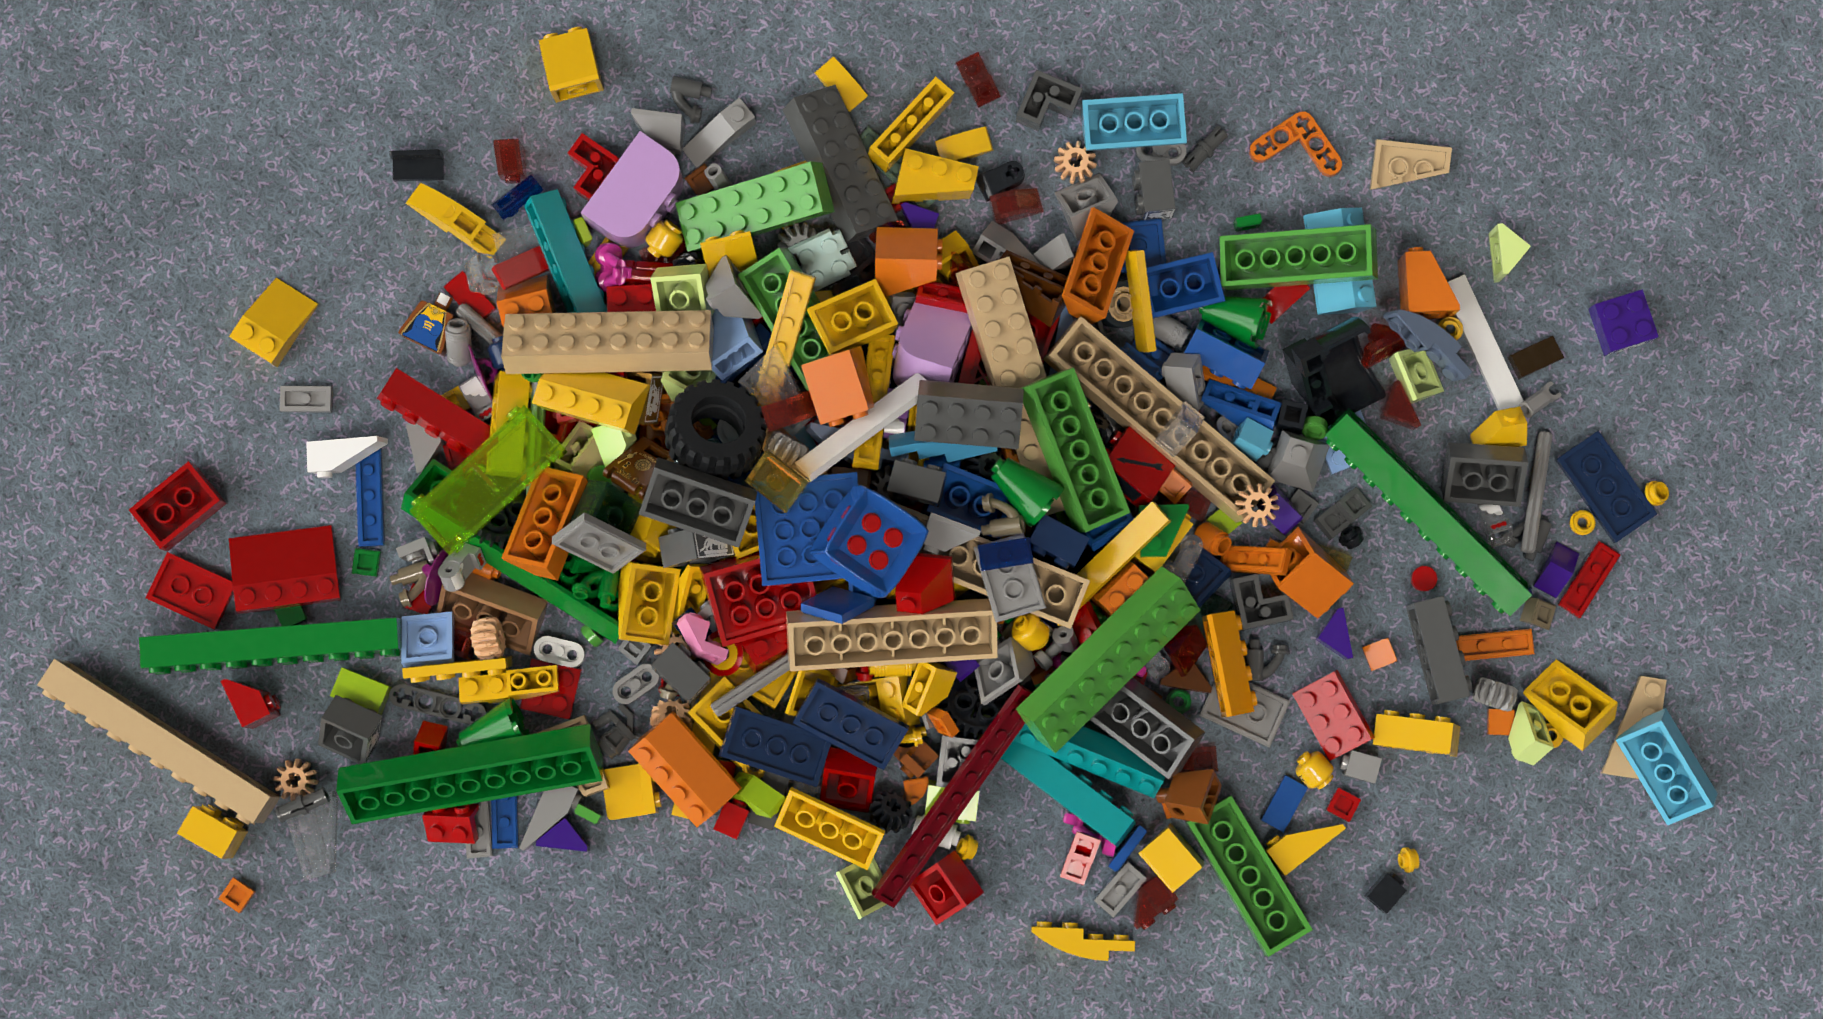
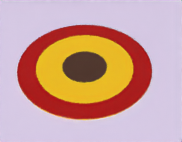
M718 631L711 633L705 641L710 640L721 644ZM740 642L723 647L729 651L726 660L718 665L703 660L710 672L717 676H729L735 673L743 660V648Z

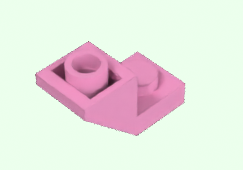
M686 613L678 619L677 625L694 657L715 665L726 660L728 649L721 647V644L718 642L705 641L710 625L709 621L704 620L701 615L696 613Z

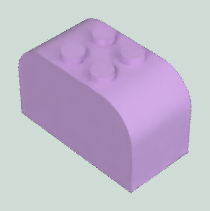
M639 131L580 212L586 224L621 247L634 248L645 243V237L651 228H654L659 221H663L668 212L672 213L676 209L675 203L679 202L677 199L682 193L684 180L677 159L669 150Z
M914 302L912 309H907L902 322L904 326L899 325L895 340L899 342L898 344L896 343L892 353L893 359H895L893 380L899 386L914 374L919 373L928 381L954 383L964 360L972 331L968 313Z

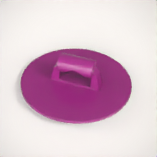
M468 344L476 375L485 392L493 401L487 385L494 381V377L499 373V370L492 367L490 358L476 359L470 344ZM481 364L492 368L489 373L490 377L485 378L480 367Z
M451 547L444 548L437 555L432 566L426 564L422 567V571L427 578L424 591L425 601L430 606L439 602L442 581L438 575V569L453 550Z

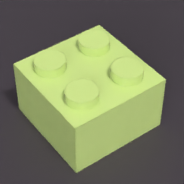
M707 264L658 267L650 277L656 311L711 310L713 315L714 310L706 300L708 293L705 285L709 280Z

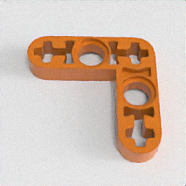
M1307 112L1294 114L1256 139L1249 148L1250 158L1257 163H1263L1299 140L1318 170L1324 176L1333 177L1339 173L1342 167L1340 156L1314 118ZM1298 118H1300L1302 121L1305 119L1308 121L1306 128L1309 132L1312 129H1314L1316 132L1311 133L1306 139H1304L1303 136L1306 135L1307 132L1303 127L1298 128L1296 126L1298 123ZM1278 131L1285 132L1288 135V141L1284 144L1277 143L1274 138L1275 133ZM1269 137L1272 146L1266 149L1264 152L1265 156L1263 157L1261 154L1256 155V145L1264 147L1268 144L1269 141L1266 138ZM1313 138H1318L1322 141L1323 148L1319 151H1314L1310 148L1309 141ZM1326 149H1328L1330 152L1326 154L1327 159L1330 162L1333 160L1336 162L1334 166V171L1331 168L1326 169L1324 167L1327 162L1323 156L1320 160L1317 158V156L1322 155L1326 151Z

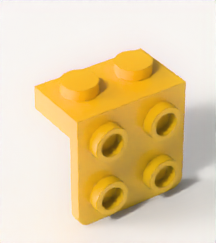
M639 763L604 769L610 787L603 791L608 819L616 820L659 813L658 807H662L660 792H656L655 781Z

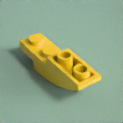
M420 183L406 201L408 206L446 233L449 231L489 261L505 240V238L485 225L486 221L425 184Z
M557 665L506 670V673L458 678L459 700L461 704L499 703L509 698L521 700L559 691Z
M1037 921V926H1031V932L1044 942L1079 957L1109 961V951L1135 952V941L1129 940V935L1114 934V939H1103V934H1088V938H1083L1084 929L1078 928V923L1062 922V927H1052V922Z

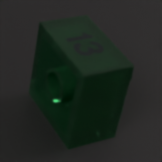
M589 480L569 523L585 512L630 535L639 517L642 504L608 482Z

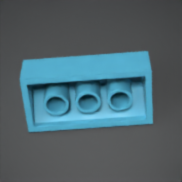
M1183 93L1082 100V131L1086 151L1187 144Z
M1362 207L1339 208L1303 216L1305 229L1365 225ZM1373 280L1313 284L1317 315L1360 313L1377 307Z
M1666 708L1642 718L1616 738V742L1667 826L1714 807L1718 793Z

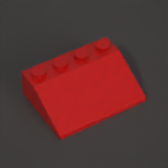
M331 525L228 538L235 609L238 614L341 601Z
M759 551L739 559L733 557L699 567L722 647L787 629L786 611L801 610V603L816 595L813 582L762 586Z

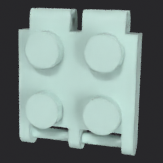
M826 229L788 247L796 262L794 254H797L801 266H799L801 271L816 277L813 287L814 292L851 275L849 270L856 267L849 249L840 252V250L848 247L840 229L833 232L830 229Z

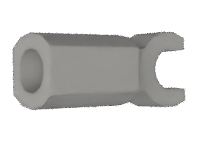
M712 163L704 170L706 177L714 187V191L734 185L718 164Z
M1548 382L1539 391L1519 404L1525 417H1532L1549 403H1553L1561 397L1562 394L1560 392L1556 395L1550 393L1549 387L1554 384L1553 382Z

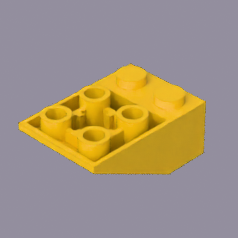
M735 231L730 236L723 238L713 236L700 243L705 264H707L709 278L721 258L725 255L740 272L758 262L750 231Z
M909 676L882 677L866 682L857 681L836 686L840 690L909 726L920 724L919 716L901 706L908 690L907 681Z

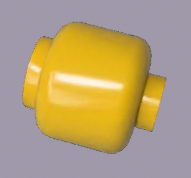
M665 220V222L659 221L645 237L649 245L647 250L657 258H660L661 255L671 257L683 242L682 230L669 220Z
M1027 613L1015 619L1011 634L1013 639L1024 649L1035 651L1047 644L1050 629L1039 616Z
M1306 751L1296 760L1298 763L1295 770L1296 775L1310 789H1322L1334 777L1332 775L1333 765L1320 751L1312 753Z

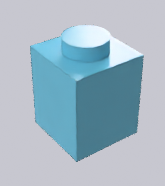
M1247 417L1237 427L1231 444L1256 462L1262 455L1266 456L1271 450L1273 442L1270 440L1274 431Z

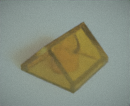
M767 449L745 480V482L784 513L789 511L811 483L809 479L771 449Z

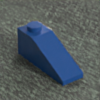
M1209 379L1201 401L1237 426L1248 417L1274 431L1282 405L1281 402Z

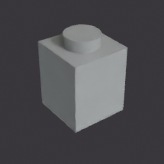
M1351 750L1348 752V755H1343L1340 769H1343V776L1375 784L1382 759Z

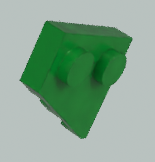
M1189 504L1158 505L1171 522L1140 551V558L1167 556L1189 509ZM1139 505V506H1138V512H1139V514H1140L1148 505Z

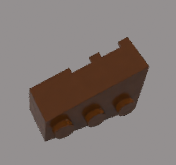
M1006 250L1000 259L1010 257L1026 311L1051 328L1066 307L1062 293L1068 276Z

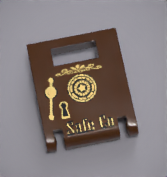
M643 436L606 466L603 476L607 479L611 478V482L633 496L638 494V498L643 501L657 458L659 457L677 464L679 461H673L669 451Z

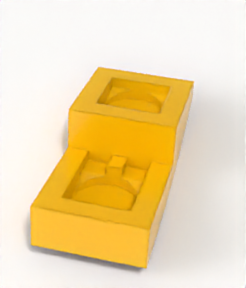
M833 56L814 72L825 87L836 85L848 112L868 96L856 80Z
M986 126L935 141L939 157L955 161L975 158L994 151Z

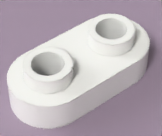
M543 636L534 645L536 657L545 662L575 668L580 666L585 659L583 647L576 642ZM547 644L552 646L550 654H545L543 651L544 646ZM571 650L577 652V657L574 660L568 658V653Z

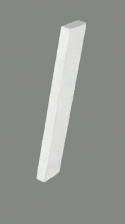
M1462 275L1449 281L1448 284L1460 304V311L1454 316L1463 324L1465 340L1498 410L1519 407V404L1524 400L1466 276Z
M919 373L914 374L876 402L873 408L867 410L869 415L853 419L795 462L797 469L810 481H813L916 405L919 380L926 379Z

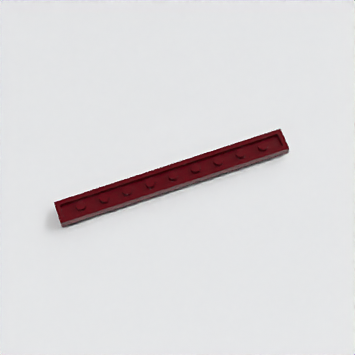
M1018 684L871 892L874 898L895 908L1024 726L1025 722L1016 708L1033 692Z

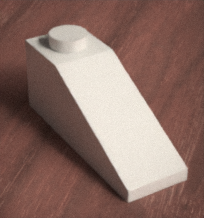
M370 436L307 442V472L317 474V478H332L333 473L344 472L387 445L388 439Z

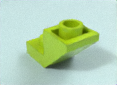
M739 772L734 778L742 788L732 798L745 801L756 815L772 818L773 815L778 813L781 805L786 800L781 793L755 775Z

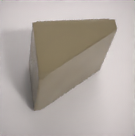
M1530 597L1525 602L1520 621L1549 630L1556 606L1541 599Z

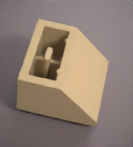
M580 421L577 423L550 459L556 470L583 475L587 479V473L592 467L604 465L591 430L592 426ZM593 490V493L597 496L601 492Z

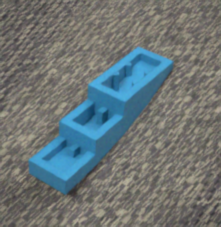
M915 431L889 435V449L892 457L917 451L919 460L945 454L948 463L998 451L997 447L914 441Z

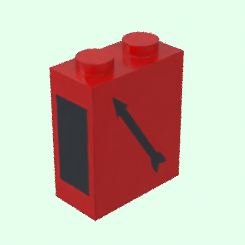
M1129 426L1122 432L1116 431L1110 438V447L1105 449L1124 497L1138 508L1139 505H1147L1153 500L1175 465Z

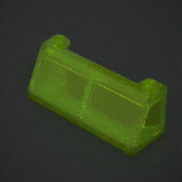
M525 405L521 409L516 406L506 416L509 419L426 496L420 494L411 502L413 508L409 511L449 556L454 557L463 549L465 542H469L474 535L547 468L549 469L552 466V462L559 461L567 453V450Z

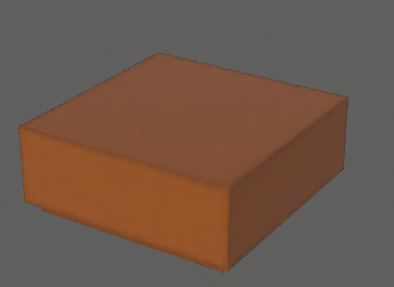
M705 163L685 177L686 182L697 196L709 193L714 189L704 173V170L707 168Z

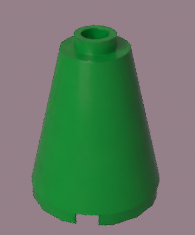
M1224 296L1225 302L1199 308L1202 320L1256 349L1260 346L1256 343L1257 340H1263L1271 318V313L1267 312V306L1272 307V301L1264 298Z
M1009 457L1005 460L1000 458L991 468V471L994 472L991 478L1030 527L1034 526L1048 512L1054 499L1057 500L1064 490V487L1059 483Z
M509 698L459 732V739H456V743L460 747L529 735L530 732L529 729L525 730L523 723L525 719L518 704L514 699Z

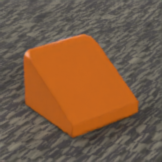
M1389 638L1362 647L1371 671L1397 662Z

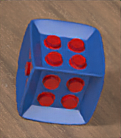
M858 485L851 489L833 511L817 536L810 554L855 587L870 593L873 597L885 598L899 583L922 548L929 530L918 519L876 491L868 489L864 485Z

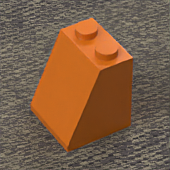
M877 227L875 279L885 297L937 280V270H942V255L938 254H942L943 239H938V229Z
M1423 247L1409 248L1408 252H1405L1398 260L1400 309L1413 312L1427 319L1453 317L1460 311V304L1432 252L1424 251Z
M548 275L529 279L507 290H503L501 286L498 287L496 302L503 328L505 314L557 313Z
M862 346L801 365L820 425L829 423V427L844 423L843 418L850 415L853 416V419L869 415L867 410L874 407Z
M1297 527L1276 547L1288 548L1292 551L1286 576H1270L1278 589L1317 619L1327 612L1354 584L1346 570L1300 527Z
M1129 561L1090 601L1100 607L1102 612L1109 618L1149 578L1134 563Z

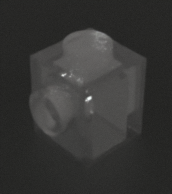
M477 252L464 265L470 291L489 295L501 286L491 270L494 265L500 263L499 256Z

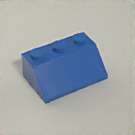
M1213 252L1147 268L1153 319L1225 302Z
M1201 318L1184 353L1200 354L1202 365L1210 368L1209 371L1212 374L1232 379V383L1239 388L1246 389L1247 387L1252 389L1266 363L1270 351L1261 346L1256 349L1252 348Z
M943 463L941 468L943 469L942 472L946 473L947 479L940 505L935 507L924 504L921 511L922 514L930 516L932 512L981 531V526L990 524V520L1007 518V515L998 509H995V512L992 513L989 511L985 512L982 507L983 496H986L987 493H992L994 498L1009 505L1011 503L995 482ZM980 532L979 535L980 537L990 541H995L999 539V537L993 538L992 535L983 536L982 532Z

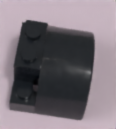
M1356 316L1309 340L1303 338L1282 349L1291 384L1305 400L1306 404H1308L1309 416H1318L1325 419L1328 426L1332 425L1348 408L1355 413L1386 397L1384 388L1375 377L1364 356L1358 335L1363 332L1366 334L1371 333L1370 327L1361 318Z

